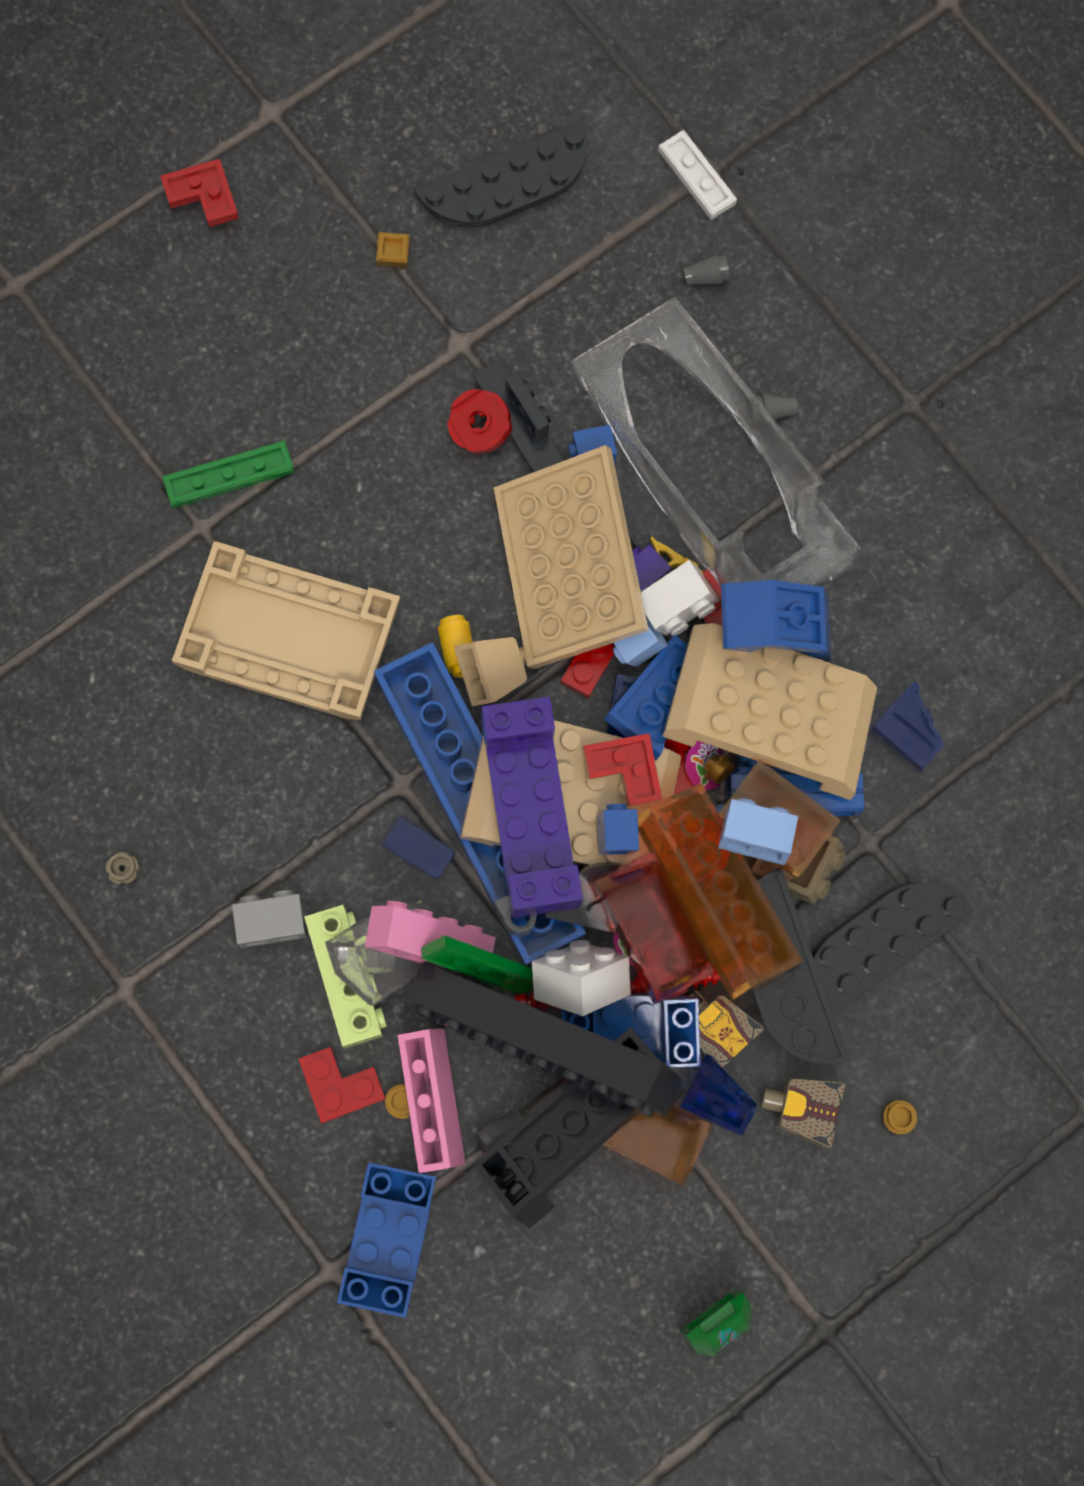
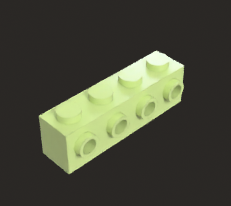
M344 905L304 916L342 1047L346 1049L383 1037L381 1029L387 1027L382 1008L375 1009L371 996L377 995L372 975L365 977L362 964L368 963L363 944L356 945L352 932L358 931L353 911L346 913Z

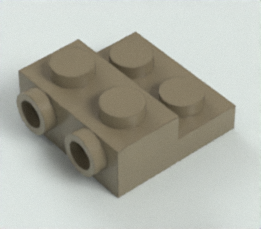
M797 821L791 854L786 863L781 865L757 858L751 872L754 876L761 879L766 874L781 867L790 894L815 905L817 899H824L830 889L831 882L827 879L832 870H839L845 859V852L842 851L844 847L839 838Z

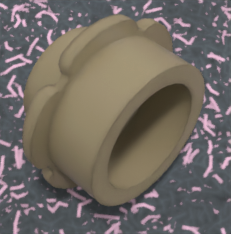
M127 852L116 853L106 863V872L109 873V879L115 884H121L122 882L128 884L137 876L136 870L139 869V863L134 856H129ZM124 865L125 870L120 871V866Z

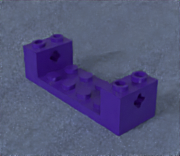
M550 697L482 706L481 723L511 916L516 918L580 908L583 896L578 865L573 863L553 740L555 724Z

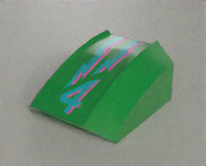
M733 1289L679 1331L695 1354L716 1357L719 1351L744 1332H750L751 1305L742 1291Z

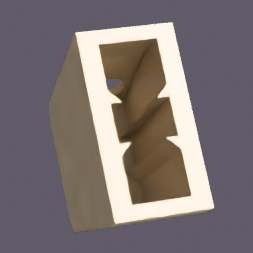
M513 637L475 641L454 647L472 706L493 703L527 680L524 666H527L524 646L518 648L516 639Z

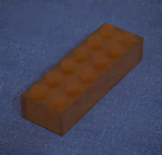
M702 783L648 806L638 816V832L732 1000L785 974L803 960L743 855L718 848L723 820Z

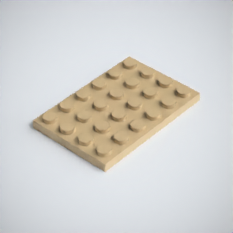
M606 445L494 487L528 668L536 669L649 631L610 447Z

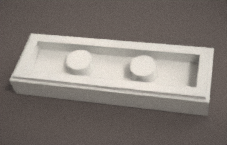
M684 130L659 145V153L711 220L736 205V197Z

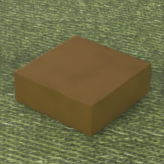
M379 232L376 265L407 268L410 234Z

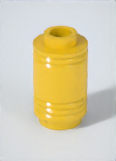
M451 615L441 619L437 629L445 667L454 677L460 678L463 675L454 647L471 643L473 639L469 621L465 620L463 615Z

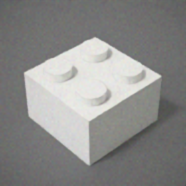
M690 560L641 592L647 618L654 629L665 636L669 634L674 636L682 633L689 627L687 622L696 616L701 619L709 615L716 609L714 604L720 601L701 570Z
M575 940L570 943V946L560 950L548 951L545 954L546 956L532 961L534 999L563 1010L585 1016L631 995L629 956L616 953L612 948H600L590 945V942L586 940Z

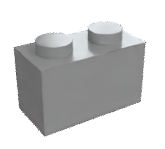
M293 890L278 891L273 893V898L260 900L258 895L240 898V903L232 904L237 945L240 948L307 938L302 898L299 894L293 895Z

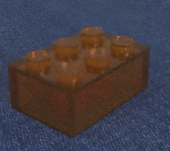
M761 760L754 765L715 817L716 820L723 824L731 799H749L758 806L769 809L773 807L784 808L790 814L798 816L791 854L784 865L775 863L795 879L803 873L841 822Z

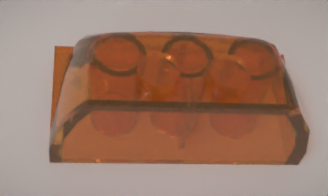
M671 1105L666 1117L655 1113L652 1118L641 1114L636 1115L601 1147L683 1188L712 1125Z

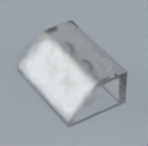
M392 900L406 903L407 909L411 911L413 909H423L421 900ZM369 914L327 940L325 944L335 974L368 1005L374 1006L416 978L423 964L366 948L365 943L370 920Z

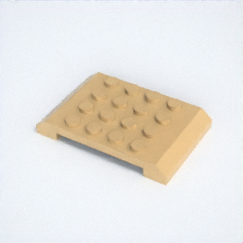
M214 541L172 662L174 665L192 673L345 719L361 720L375 679L374 671L379 667L400 603V596L371 587L365 590L246 554V551Z
M714 623L694 625L690 633L662 737L692 747L695 746L697 741L821 782L819 790L851 800L856 792L877 686L864 674L793 650L767 647L753 652L724 650L723 626Z
M554 720L555 734L553 740L573 863L588 866L596 863L612 862L658 872L681 755L664 748L657 761L655 760L663 800L627 807V809H637L639 850L632 855H598L597 814L606 810V805H627L621 774L588 780L582 746L621 739L622 737ZM483 736L460 838L493 846L494 844L500 845Z

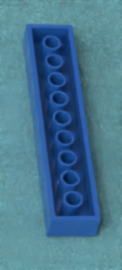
M432 642L375 670L374 676L496 912L494 907L495 901L508 895L501 846L496 844L490 846L460 838L482 735ZM537 914L535 926L526 936H513L505 929L522 964L528 967L532 966V961L546 956V952L570 946L572 941L582 940L586 935L582 925L547 918L542 914ZM510 916L512 923L516 926H525L530 921L529 916L516 918Z

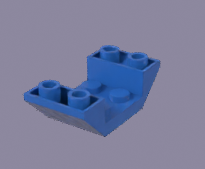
M777 580L725 583L721 585L724 650L753 652L767 647L802 651V654L823 661L831 660L829 597L824 587Z
M655 992L631 993V995L585 1016L561 1009L562 1020L612 1041H615L631 1027L660 1061H664L669 1068L700 1066L698 997L684 995L668 997Z
M368 1162L361 1193L362 1200L337 1303L406 1318L428 1222L436 1177Z

